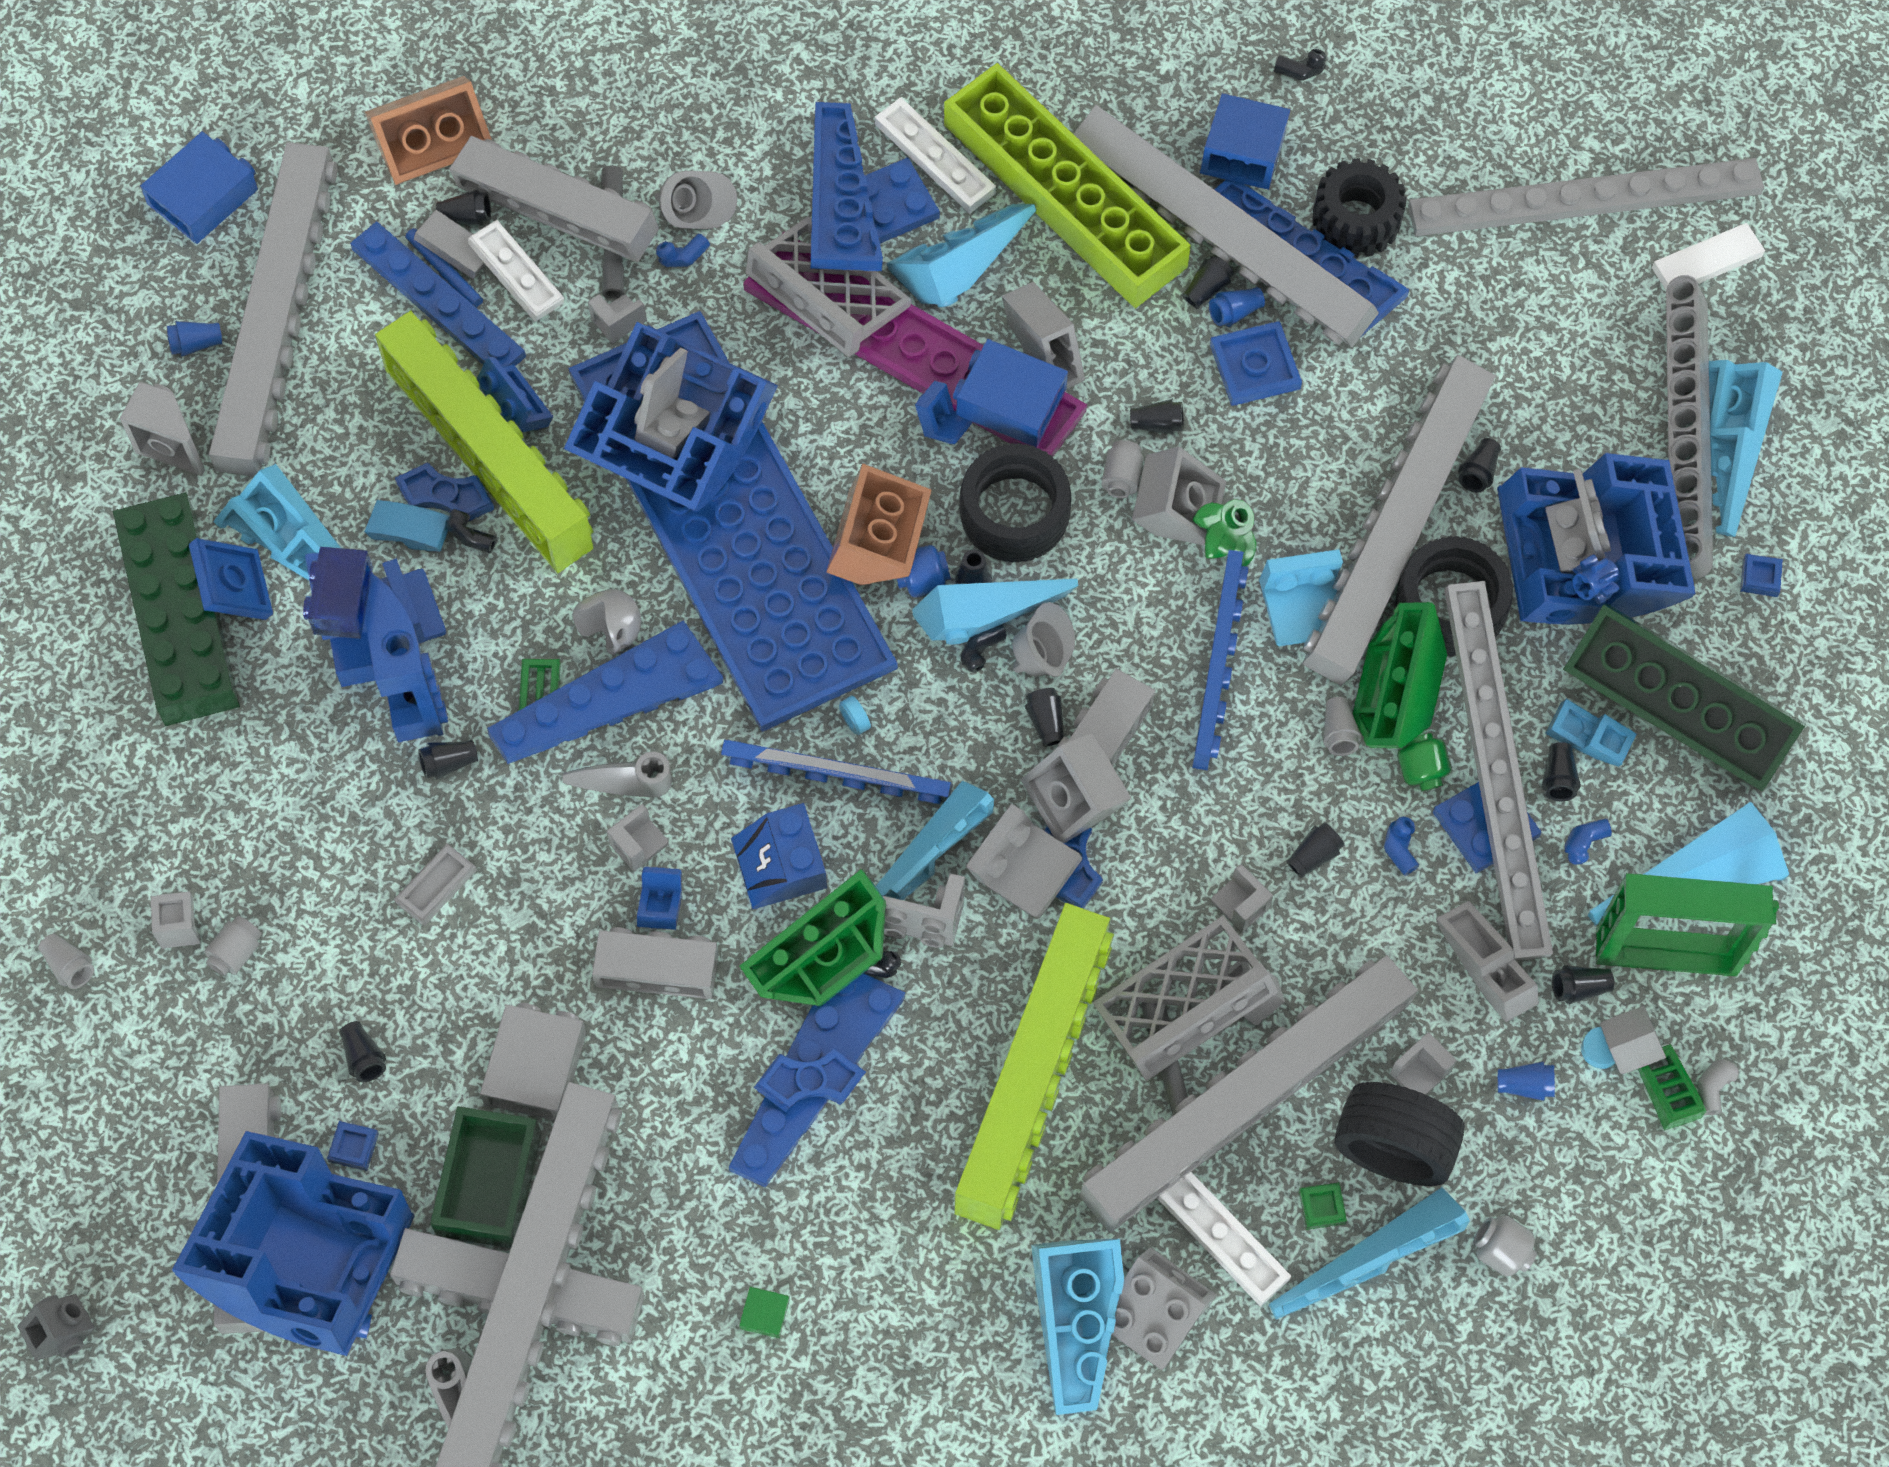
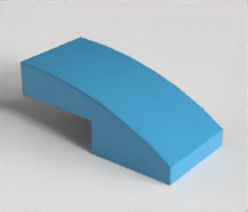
M377 500L364 532L374 540L403 542L409 549L440 552L448 533L446 520H449V516L414 505Z
M1567 698L1560 703L1545 734L1557 741L1569 743L1580 752L1618 767L1622 765L1637 733L1606 714L1597 718Z

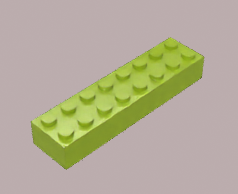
M998 63L994 64L944 102V126L1025 204H1034L1036 208L1035 213L1135 309L1188 268L1191 245Z
M410 310L375 334L386 372L475 476H478L485 489L557 574L594 549L591 538L594 531L588 522L590 512L579 498L574 500L566 492L568 487L562 477L557 472L551 474L544 466L546 462L535 446L529 448L522 440L524 437L519 427L512 420L506 422L500 415L502 411L496 400L490 394L487 396L482 394L478 389L480 385L476 377L469 369L463 371L458 366V359L453 350L447 344L440 345L435 339L437 335L433 327L426 319L420 321Z
M1065 902L955 1192V1215L997 1230L1001 1229L1004 1219L1012 1221L1019 1201L1017 1197L1020 1187H1017V1183L1025 1185L1034 1153V1150L1030 1148L1031 1146L1037 1148L1040 1146L1046 1129L1045 1122L1048 1115L1044 1111L1046 1109L1052 1112L1060 1090L1058 1087L1061 1077L1058 1076V1073L1062 1075L1067 1073L1073 1056L1072 1049L1075 1042L1071 1038L1077 1040L1080 1038L1086 1021L1085 1014L1088 1004H1085V1002L1092 1004L1099 986L1100 968H1106L1111 954L1114 933L1108 932L1109 917Z

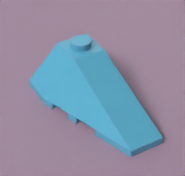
M1011 204L973 222L975 229L965 228L944 234L945 243L935 244L930 247L922 244L886 263L888 270L921 304H937L939 308L949 306L957 302L958 295L971 288L1036 212L1035 205Z
M1078 579L937 585L912 609L913 617L932 641L946 640V644L949 645L967 642L970 637L1036 610L1042 603H1053L1066 597L1079 586Z
M1120 1239L1068 1240L1031 1245L1035 1285L1055 1414L1061 1415L1097 1410L1107 1365L1106 1357L1110 1338L1114 1332L1116 1322L1115 1315L1118 1300L1122 1294L1124 1284Z

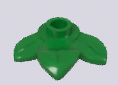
M1232 499L1223 505L1211 502L1201 506L1194 515L1193 521L1207 530L1205 557L1208 559L1222 558L1228 555L1229 550L1244 552L1241 566L1250 564L1255 555L1257 544L1251 530L1255 518L1250 505L1243 500ZM1235 512L1240 515L1241 522L1236 520Z

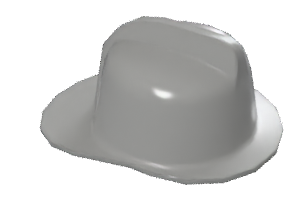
M685 170L676 172L663 183L660 192L655 194V199L659 201L665 220L672 226L679 228H718L730 220L735 213L738 202L736 189L731 180L723 174L712 171Z
M1051 602L1042 603L1035 610L1028 624L1014 636L1012 648L1016 661L1013 670L1016 673L1025 671L1034 677L1047 674L1051 677H1058L1063 672L1064 667L1073 654L1075 632L1071 620L1060 606Z

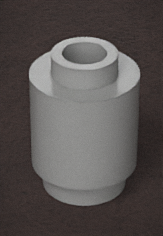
M1120 440L1114 442L1112 448L1108 450L1101 485L1107 490L1109 495L1116 498H1126L1138 491L1144 459L1141 454V447L1138 444Z
M236 916L232 922L227 921L204 952L209 957L206 964L222 976H225L228 972L236 975L259 946L258 940L262 933L246 919Z

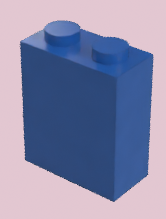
M1222 93L1205 144L1200 174L1269 190L1285 138L1291 109Z
M203 131L140 185L147 204L196 244L258 190L254 178L256 172L250 163L244 158L239 160L235 158L223 141L219 138L213 140Z
M987 339L981 351L977 349L974 351L969 362L968 370H970L967 379L961 378L955 388L953 399L957 400L956 415L1037 448L1067 389L1068 371Z

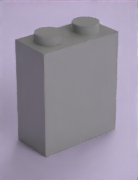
M518 1003L517 1007L506 1004L480 1092L484 1105L555 1121L568 1082L573 1083L586 1036L583 1021L579 1020L578 1016L565 1011H557L556 1015L541 1012L540 1008L528 1003Z

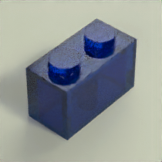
M320 547L318 561H312L310 566V583L313 584L312 595L306 596L303 606L304 619L309 621L314 635L361 639L373 571L367 550Z

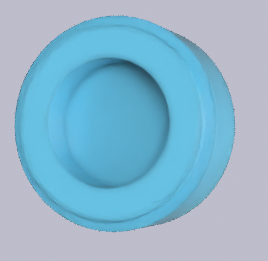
M851 695L840 702V712L854 734L860 735L871 728L865 710L854 696Z
M1596 1027L1591 1029L1581 1044L1583 1058L1595 1068L1605 1069L1613 1066L1615 1061L1609 1050L1602 1028Z

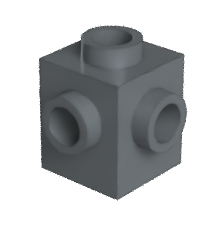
M77 1294L58 1298L57 1295H52L41 1300L17 1326L35 1361L59 1354L62 1358L77 1353L83 1348V1341L95 1329L88 1312L84 1309Z

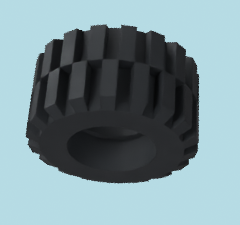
M1360 158L1352 159L1350 164L1345 160L1339 162L1337 169L1333 167L1328 169L1326 176L1322 177L1319 182L1313 208V226H1316V230L1325 235L1326 241L1335 245L1340 250L1344 247L1355 254L1354 257L1358 258L1359 252H1364L1366 257L1373 256L1375 249L1381 253L1387 249L1388 243L1392 244L1396 240L1406 207L1407 197L1404 196L1406 190L1403 184H1398L1399 176L1395 172L1389 174L1388 166L1384 164L1380 167L1376 166L1375 160L1368 159L1367 163L1361 162ZM1349 201H1361L1372 206L1375 212L1356 214L1345 208L1343 204Z

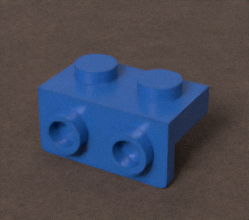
M495 357L487 358L476 379L485 396L490 394L496 400L502 411L500 415L506 422L514 421L522 433L548 427L553 419V415L516 366L502 367Z
M397 558L382 563L387 577L380 580L391 588L404 605L413 624L419 644L445 635L447 631L424 569H417L402 575Z

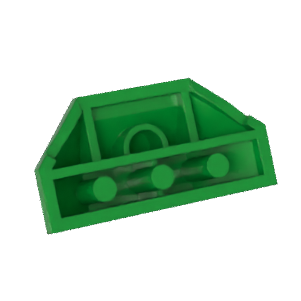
M1431 602L1399 603L1393 611L1394 615L1383 624L1368 645L1352 714L1359 731L1364 737L1363 740L1366 746L1370 748H1403L1432 724L1447 659V651L1436 607Z
M860 869L739 967L761 998L822 1006L882 959L886 900L865 871Z

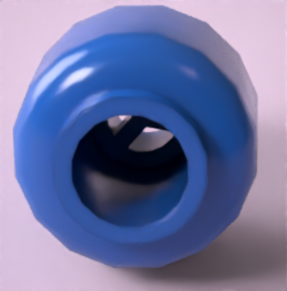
M933 545L918 547L909 576L897 579L899 589L907 587L910 596L918 598L928 595L937 585H946V581L951 580L944 551L938 552L937 548Z

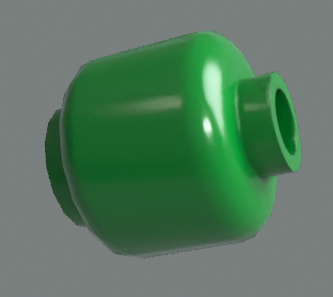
M1432 733L1417 736L1397 753L1405 783L1409 786L1419 785L1421 792L1444 786L1442 778L1451 774L1452 765L1446 744L1441 738H1433Z

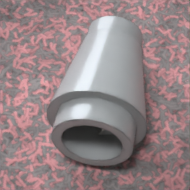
M1344 697L1331 698L1325 704L1323 742L1333 755H1350L1358 750L1362 737L1348 700Z
M50 934L40 942L38 949L62 986L77 989L91 979L94 973V966L90 956L60 938L57 934Z

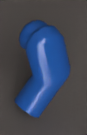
M698 233L685 247H674V244L671 242H662L657 246L656 254L659 257V262L666 267H689L710 247V243L705 236Z
M1403 816L1389 825L1384 849L1401 873L1407 876L1415 871L1420 864L1408 850L1411 834L1415 831V824L1410 818Z
M1604 818L1578 825L1571 830L1564 844V851L1568 853V861L1571 864L1577 865L1587 862L1589 859L1587 850L1590 848L1591 843L1611 837L1612 831L1608 819Z

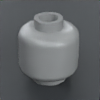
M1501 1215L1495 1219L1489 1217L1480 1226L1473 1240V1244L1477 1246V1258L1503 1276H1512L1519 1270L1526 1272L1537 1256V1252L1533 1250L1535 1243L1533 1233L1509 1216Z

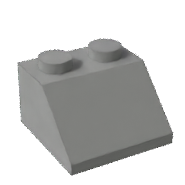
M139 382L120 417L135 453L202 476L205 471L174 393L160 384L151 386Z
M1181 447L1148 454L1144 462L1132 520L1155 536L1205 545L1207 530L1197 525L1193 521V517L1199 508L1207 503L1222 504L1226 480Z
M1093 732L1058 746L1020 779L1052 835L1062 843L1071 840L1111 816L1132 799Z

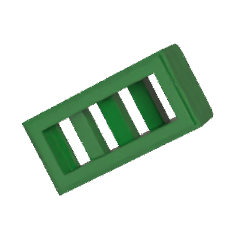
M1671 1044L1662 1047L1668 1065L1651 1070L1649 1065L1638 1069L1664 1131L1699 1120L1706 1113V1108ZM1673 1073V1079L1658 1083L1656 1077ZM1676 1086L1681 1091L1669 1096H1665L1663 1092ZM1685 1100L1686 1106L1673 1110L1670 1105Z

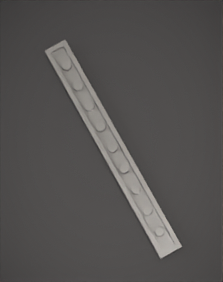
M1756 158L1410 199L1408 208L1416 237L1762 195L1764 185Z
M1485 581L1447 585L1444 592L1507 941L1514 949L1515 961L1550 957L1553 954Z

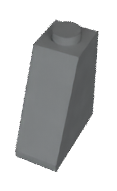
M1034 282L1003 295L1002 300L1007 322L1027 355L1067 370V389L1085 381L1074 324Z

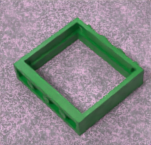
M1626 873L1596 927V965L1737 977L1744 965L1749 964L1753 952L1758 951L1762 939L1768 937L1771 926L1777 924L1776 912L1779 909L1778 900H1773V886ZM1640 915L1735 923L1727 936L1633 928Z

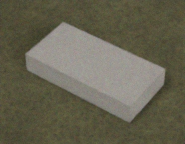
M437 210L415 232L414 240L472 279L486 265L468 244V239L473 234Z
M446 844L394 898V901L421 925L425 926L477 871L476 866L449 844Z

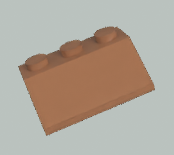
M465 76L365 111L377 146L395 185L453 164L470 136L483 141L485 139L492 140L472 83Z
M862 463L848 492L826 572L859 585L908 577L912 569L932 489Z

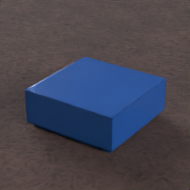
M1745 554L1742 564L1740 592L1778 597L1781 590L1783 559Z
M339 1121L327 1156L328 1162L367 1171L378 1139V1130Z

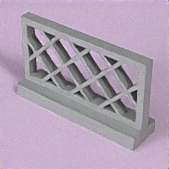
M809 216L765 246L758 242L750 247L746 274L848 357L859 351L861 341L911 305L912 299L877 271L810 269L811 262L798 261V252L811 253V243L798 242V237L806 231L811 234L812 219ZM777 251L793 252V261L781 260L774 253ZM798 271L819 273V282L807 281L798 274ZM824 273L844 275V283L824 282ZM849 275L864 276L869 280L870 285L850 284ZM824 292L845 294V303L833 302L824 295ZM850 294L869 295L870 305L850 303ZM875 296L890 297L896 303L892 306L876 305ZM850 314L871 315V321L862 326Z
M1223 915L1092 1003L1147 1081L1277 994L1278 990L1268 971L1262 963L1258 962ZM1225 931L1229 937L1226 951L1208 949L1210 939ZM1235 946L1240 952H1234ZM1185 956L1197 957L1193 973L1175 971L1177 961ZM1205 958L1223 960L1220 975L1201 974ZM1231 961L1248 962L1252 969L1240 977L1228 976ZM1152 978L1164 979L1160 995L1142 993L1144 984ZM1172 980L1190 982L1186 998L1168 996ZM1199 983L1217 984L1215 994L1206 1000L1195 999ZM1119 1000L1131 1001L1127 1017L1110 1015L1107 1008ZM1139 1002L1157 1004L1153 1020L1135 1018ZM1166 1005L1184 1006L1182 1016L1173 1022L1162 1021ZM1118 1025L1124 1026L1123 1032ZM1132 1028H1150L1149 1037L1136 1047H1133L1129 1042Z

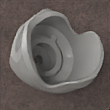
M607 589L597 592L582 600L573 610V621L578 632L582 636L603 632L606 636V649L609 654L614 655L625 647H629L640 632L641 614L638 605L629 594L620 590Z

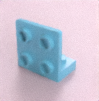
M1340 549L1266 561L1259 582L1277 646L1305 643L1313 629L1319 630L1323 621L1318 619V615L1327 599L1333 600L1337 593V590L1332 587L1343 564Z

